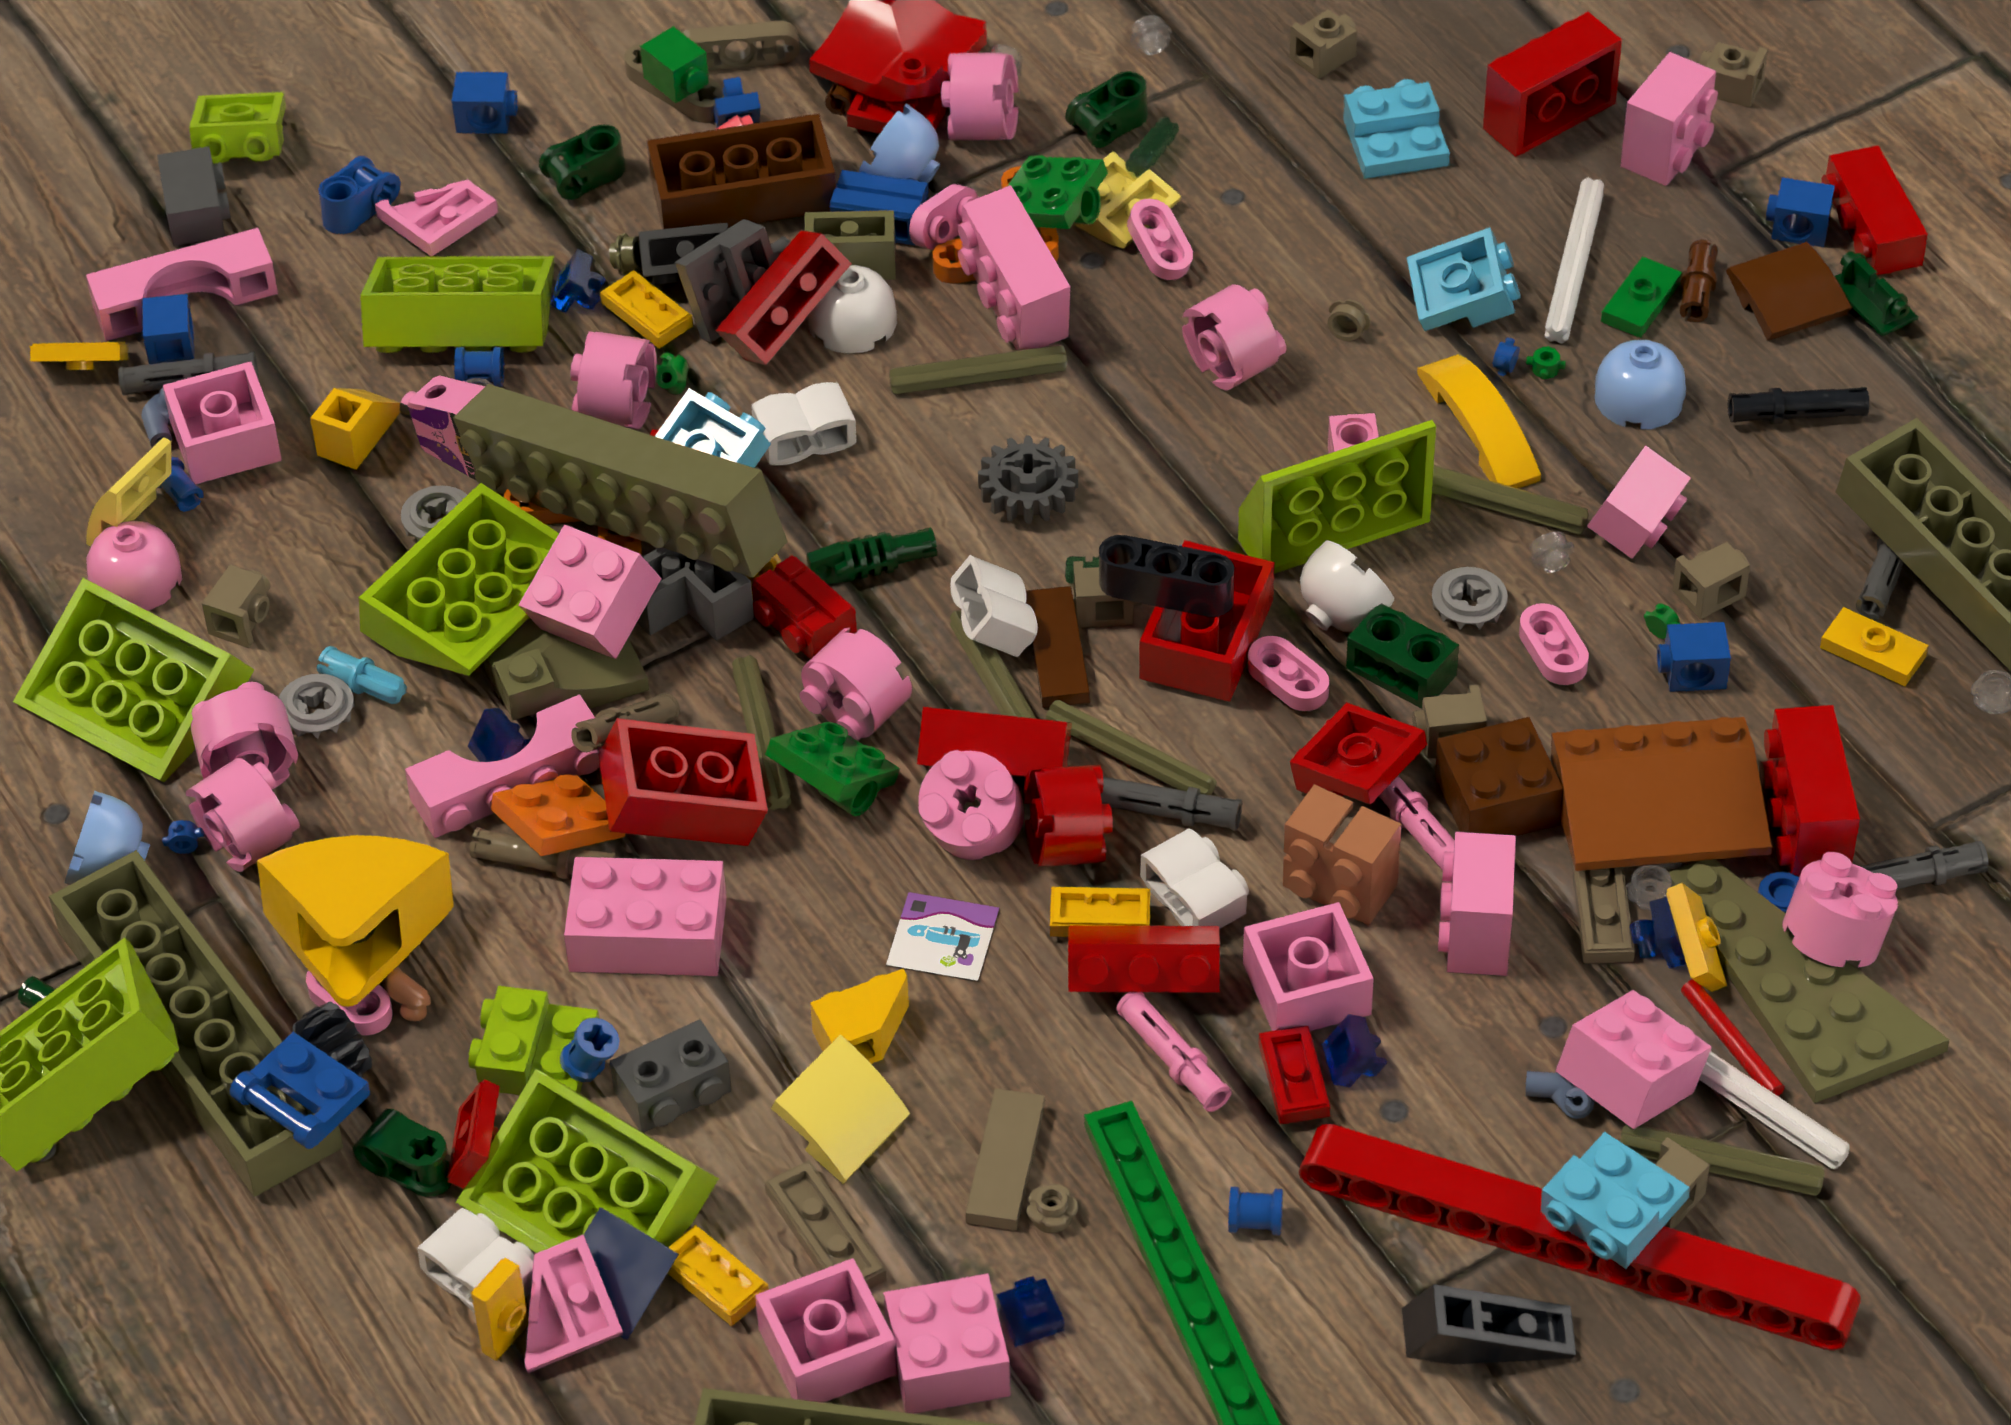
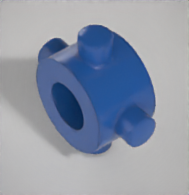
M1506 338V341L1500 342L1493 358V368L1498 369V375L1500 376L1506 375L1507 372L1511 373L1516 366L1520 349L1514 346L1515 340L1513 338Z
M174 821L169 826L168 836L162 837V843L173 852L180 854L191 853L198 846V838L204 837V831L191 821Z

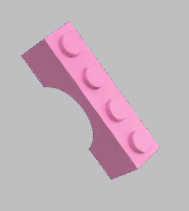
M259 228L86 274L92 305L106 341L143 331L142 298L208 292L220 295L236 306L278 294L273 263Z
M579 694L537 712V727L533 738L525 748L511 757L493 762H476L464 759L448 750L405 768L410 800L433 837L437 838L451 831H458L472 822L493 814L491 805L492 794L495 792L513 789V787L519 784H535L553 780L560 775H586L600 768L598 754L602 746L587 753L581 752L575 747L571 738L572 729L578 728L575 725L576 723L595 718L581 695Z

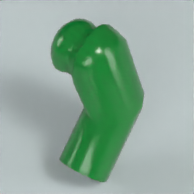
M664 353L660 357L663 359L662 364H657L656 382L661 388L673 395L681 394L686 387L688 362L681 355L674 356L672 353Z

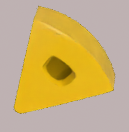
M351 835L331 837L288 847L257 860L264 915L324 989L339 1005L344 1007L354 1006L365 998L426 938L454 907L449 853L418 842L384 836ZM376 927V930L368 940L353 944L363 939Z

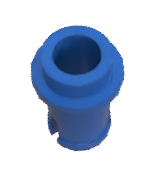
M171 456V475L157 488H163L176 503V506L181 511L187 512L196 508L201 503L198 498H203L204 493L186 474L184 463L179 458Z

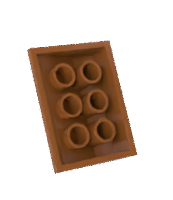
M1720 717L1711 720L1687 722L1672 721L1663 724L1640 726L1624 725L1616 728L1592 730L1576 729L1551 734V764L1563 787L1560 817L1575 871L1771 855L1772 845L1755 747L1745 717Z

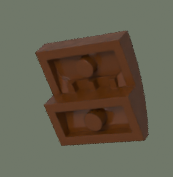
M1808 242L1728 267L1726 270L1744 310L1752 308L1767 341L1845 316L1852 308L1835 276Z

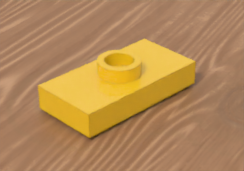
M634 270L600 292L601 303L647 340H650L659 349L693 327V319L690 313Z
M126 342L33 343L30 346V362L66 361V370H94L93 361L129 360L128 344Z
M1845 607L1841 609L1822 635L1820 643L1821 649L1903 686L1907 685L1927 657L1929 647L1928 644Z
M1683 883L1668 888L1666 895L1690 978L1710 992L1726 987L1727 983L1716 946L1721 943L1720 935L1714 921L1706 915L1702 898Z
M1051 887L1050 937H1068L1069 925L1150 926V888Z
M694 1225L668 1247L679 1254L668 1274L731 1327L756 1306V1294L769 1290V1285L697 1225Z
M506 1257L503 1260L501 1259L471 1292L482 1353L495 1361L502 1356L528 1327V1314L520 1266Z

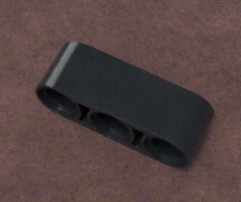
M1128 535L1110 536L1099 546V585L1101 590L1108 596L1207 617L1222 616L1233 607L1235 567L1232 561L1224 555Z

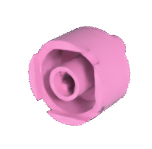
M1003 53L950 54L948 58L950 81H943L941 89L942 105L944 108L950 107L951 115L948 118L949 139H1012L1015 135L1018 120V107H1013V93H1018V76L1014 57Z
M1230 285L1185 310L1182 317H1188L1189 323L1182 326V333L1191 357L1202 373L1210 369L1218 377L1212 383L1222 390H1230L1277 363L1279 356L1286 353V343L1282 335L1274 329L1267 315L1269 310L1268 302L1261 291L1256 288L1248 291L1239 285Z
M589 332L585 341L584 353L575 354L571 364V380L578 382L572 410L627 428L640 429L645 423L651 407L650 402H644L643 400L645 399L647 389L655 388L657 357L654 344H649L650 340L604 332Z
M844 628L802 668L801 678L804 689L800 692V699L809 711L814 714L821 713L829 722L843 726L847 729L849 736L859 741L861 738L872 735L910 698L912 685L909 676L902 681L896 670L901 661L881 639L863 629H859L855 634L849 633L850 628Z
M247 682L235 690L221 693L210 700L199 702L194 706L191 713L193 718L191 733L203 779L236 758L247 761L251 766L258 762L263 763L275 780L276 786L274 788L281 785L290 776L288 769L293 761L296 764L298 752L287 711L283 702L274 694L265 691L262 684Z
M950 751L928 771L920 787L918 807L925 825L939 845L956 857L966 860H978L996 852L1000 853L1008 848L1020 833L1025 813L1019 788L1006 767L988 754L978 751ZM975 799H978L981 803L978 808L970 806L966 811L963 808L967 802H973Z
M241 758L234 759L186 791V796L196 798V801L188 806L197 826L203 829L205 839L215 852L224 847L233 856L226 863L238 872L244 871L256 863L257 860L267 856L291 840L292 832L300 828L299 821L288 805L284 803L281 805L272 788L276 786V783L267 767L261 762L251 766Z
M1826 852L1822 860L1812 862L1803 868L1782 922L1784 932L1789 928L1794 934L1792 944L1803 954L1816 961L1844 968L1846 960H1861L1858 967L1868 966L1877 959L1898 906L1895 895L1897 883L1888 875L1872 873L1865 868L1852 864L1850 859L1843 854Z

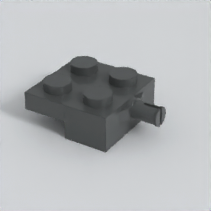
M743 219L675 262L702 339L713 342L721 337L715 330L789 245L790 241L785 236L770 244L764 226Z

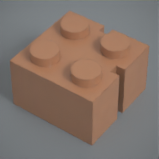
M1314 784L1285 823L1284 852L1287 854L1283 859V886L1302 898H1310L1325 906L1339 902L1346 918H1353L1369 926L1398 886L1401 823L1362 806L1335 844H1333L1329 840L1353 809V801Z

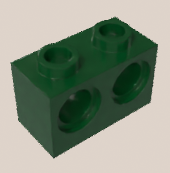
M1381 603L1347 637L1346 669L1422 709L1424 697L1439 696L1457 676L1459 644L1452 641L1445 634L1435 632L1412 620L1407 614L1395 611Z

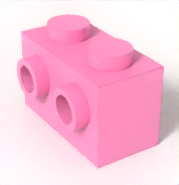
M1645 445L1587 527L1633 559L1643 544L1652 549L1668 526L1661 522V520L1665 517L1672 521L1684 505L1687 498L1680 493L1691 477Z

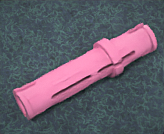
M1398 775L1379 797L1391 810V819L1401 823V828H1406L1424 851L1429 854L1443 871L1444 851L1454 852L1455 840L1428 810V802L1421 793L1412 792Z
M1129 992L1123 996L1116 1007L1118 1014L1131 1025L1145 1043L1170 1068L1169 1076L1177 1085H1185L1208 1112L1216 1111L1226 1104L1231 1096L1230 1087L1224 1084L1207 1065V1057L1199 1048H1191L1172 1025L1144 997L1142 992Z

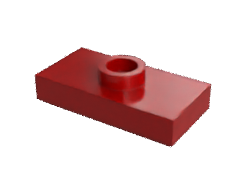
M1309 1026L1259 1033L1258 1044L1279 1124L1330 1117V1103Z
M486 1079L479 1082L458 1109L447 1177L448 1182L463 1189L488 1160L491 1143L499 1131L498 1127L494 1126L500 1086Z

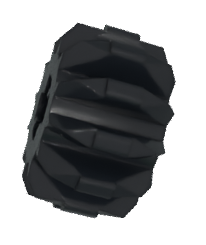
M330 1001L320 1007L316 1006L302 1015V1018L293 1024V1032L361 1078L364 1073L372 1068V1058L369 1055V1049L362 1039L363 1036L356 1029L354 1022H351L346 1012L340 1009L337 1004Z

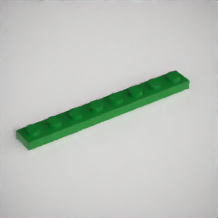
M1133 1101L1085 1114L1084 1128L1218 1425H1281Z

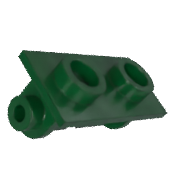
M1850 251L1842 257L1840 261L1843 266L1842 273L1836 275L1835 278L1851 307L1882 337L1918 320L1919 316L1908 305V298L1904 294L1898 293L1884 278H1879L1877 271L1867 262V258L1862 253Z

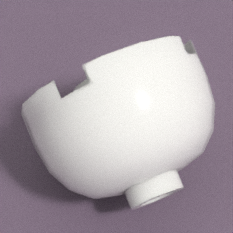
M851 265L808 315L811 335L815 338L816 334L817 337L824 340V347L831 351L851 354L874 349L875 342L882 339L885 335L887 341L893 335L897 325L896 305L891 287L879 273L870 268Z
M1326 540L1314 551L1302 570L1300 578L1301 592L1303 598L1310 606L1305 613L1312 622L1323 630H1327L1332 625L1340 631L1353 632L1376 606L1382 603L1391 607L1395 601L1394 596L1385 583L1370 568L1364 572L1353 563L1357 559L1354 554L1329 540Z

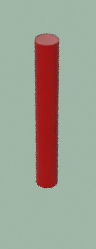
M1693 979L1686 982L1681 988V993L1748 1075L1775 1095H1781L1785 1086L1706 990Z

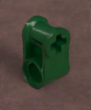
M1131 71L1115 74L1104 83L1075 97L1066 109V122L1073 128H1080L1087 134L1088 142L1095 148L1108 146L1118 137L1142 126L1148 118L1146 80L1142 75Z
M607 124L593 126L573 138L546 149L539 159L538 167L545 177L553 179L556 183V190L565 200L578 199L587 192L622 177L626 164L621 135L614 126Z
M385 1109L352 1147L355 1158L374 1175L385 1177L413 1191L417 1195L435 1197L444 1193L452 1184L448 1182L447 1177L450 1162L445 1159L447 1144L444 1137L439 1132L410 1120L397 1110Z

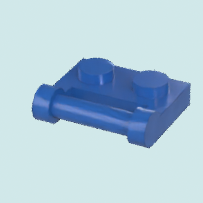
M292 1032L251 1071L240 1073L230 1087V1096L242 1105L252 1104L294 1133V1140L306 1149H311L318 1145L371 1095L369 1083L295 1032ZM272 1084L315 1115H303L268 1091L267 1088Z

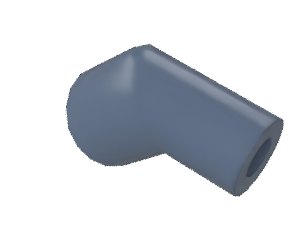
M162 388L160 393L147 402L141 414L152 447L163 437L172 442V436L168 427L170 418Z
M1527 1071L1525 1096L1551 1098L1566 1115L1575 1119L1584 1118L1593 1110L1594 1100L1560 1074Z

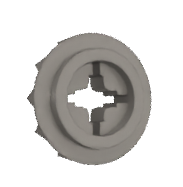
M444 485L431 486L415 492L405 501L401 510V521L406 535L415 536L419 541L442 519H438L436 523H431L430 516L438 518L445 512L447 515L467 494L458 488Z
M1460 567L1452 569L1440 576L1432 589L1433 610L1440 612L1443 622L1455 621L1460 630L1465 624H1474L1480 630L1487 621L1497 623L1500 613L1506 611L1508 595L1504 583L1493 573L1481 568ZM1463 590L1466 591L1467 596L1470 595L1473 601H1477L1476 606H1471L1466 600H1462Z
M310 674L300 677L289 683L279 695V699L286 708L290 726L298 737L305 733H312L318 739L321 732L326 730L337 733L340 723L350 722L351 710L355 707L350 687L338 677L328 674ZM324 701L325 710L316 709L314 713L309 714L307 706L316 707Z

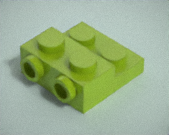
M284 92L198 96L189 126L192 149L209 146L213 164L224 163L231 158L248 157L251 161L261 162L270 160L274 156H280L284 141L282 128L286 109Z
M498 986L494 999H484L480 1025L481 1028L485 1029L483 1039L474 1038L471 1042L468 1060L469 1068L476 1070L478 1084L486 1079L500 1086L499 1093L520 1095L535 1069L580 1094L583 1082L572 1079L562 1069L560 1054L563 1048L574 1040L575 1031L582 1021L588 1018H599L598 1010L549 1004L547 991Z

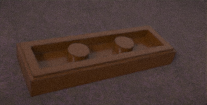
M1071 586L1027 590L1026 604L1033 609L1038 625L1037 635L1032 642L1042 708L1050 707L1056 700H1060L1068 705L1090 703V692Z

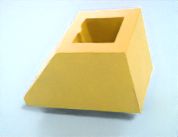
M333 388L310 418L317 456L357 470L400 414V402L363 389Z
M904 969L874 976L867 982L842 991L830 992L822 998L810 1002L812 1031L822 1051L841 1034L871 1064L883 1060L909 1007L908 979Z

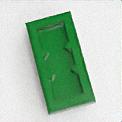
M1642 256L1602 310L1601 322L1641 338L1681 284L1682 272Z

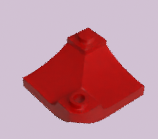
M850 0L829 36L809 59L810 73L883 101L902 102L914 98L932 97L941 92L943 81H950L948 73L949 55L952 53H978L987 44V30L958 17L934 0Z

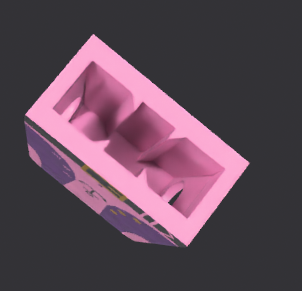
M443 376L434 377L417 393L411 391L402 398L400 413L403 417L413 421L420 446L426 453L476 480L475 469L468 452L460 442L461 436L453 417L485 387Z

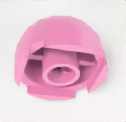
M133 520L121 522L117 527L110 526L95 538L86 557L89 581L147 611L165 604L171 598L170 590L175 587L176 583L180 585L182 580L181 565L175 545L165 532L148 522Z

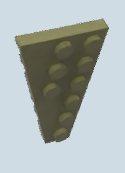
M1715 859L1700 860L1667 873L1666 886L1668 888L1683 883L1702 898L1706 915L1714 921L1720 935L1721 943L1716 946L1723 970L1813 1103L1947 1052L1949 1039L1847 960L1844 968L1835 967L1816 961L1799 951L1792 944L1794 934L1789 928L1784 932L1782 927L1785 913Z

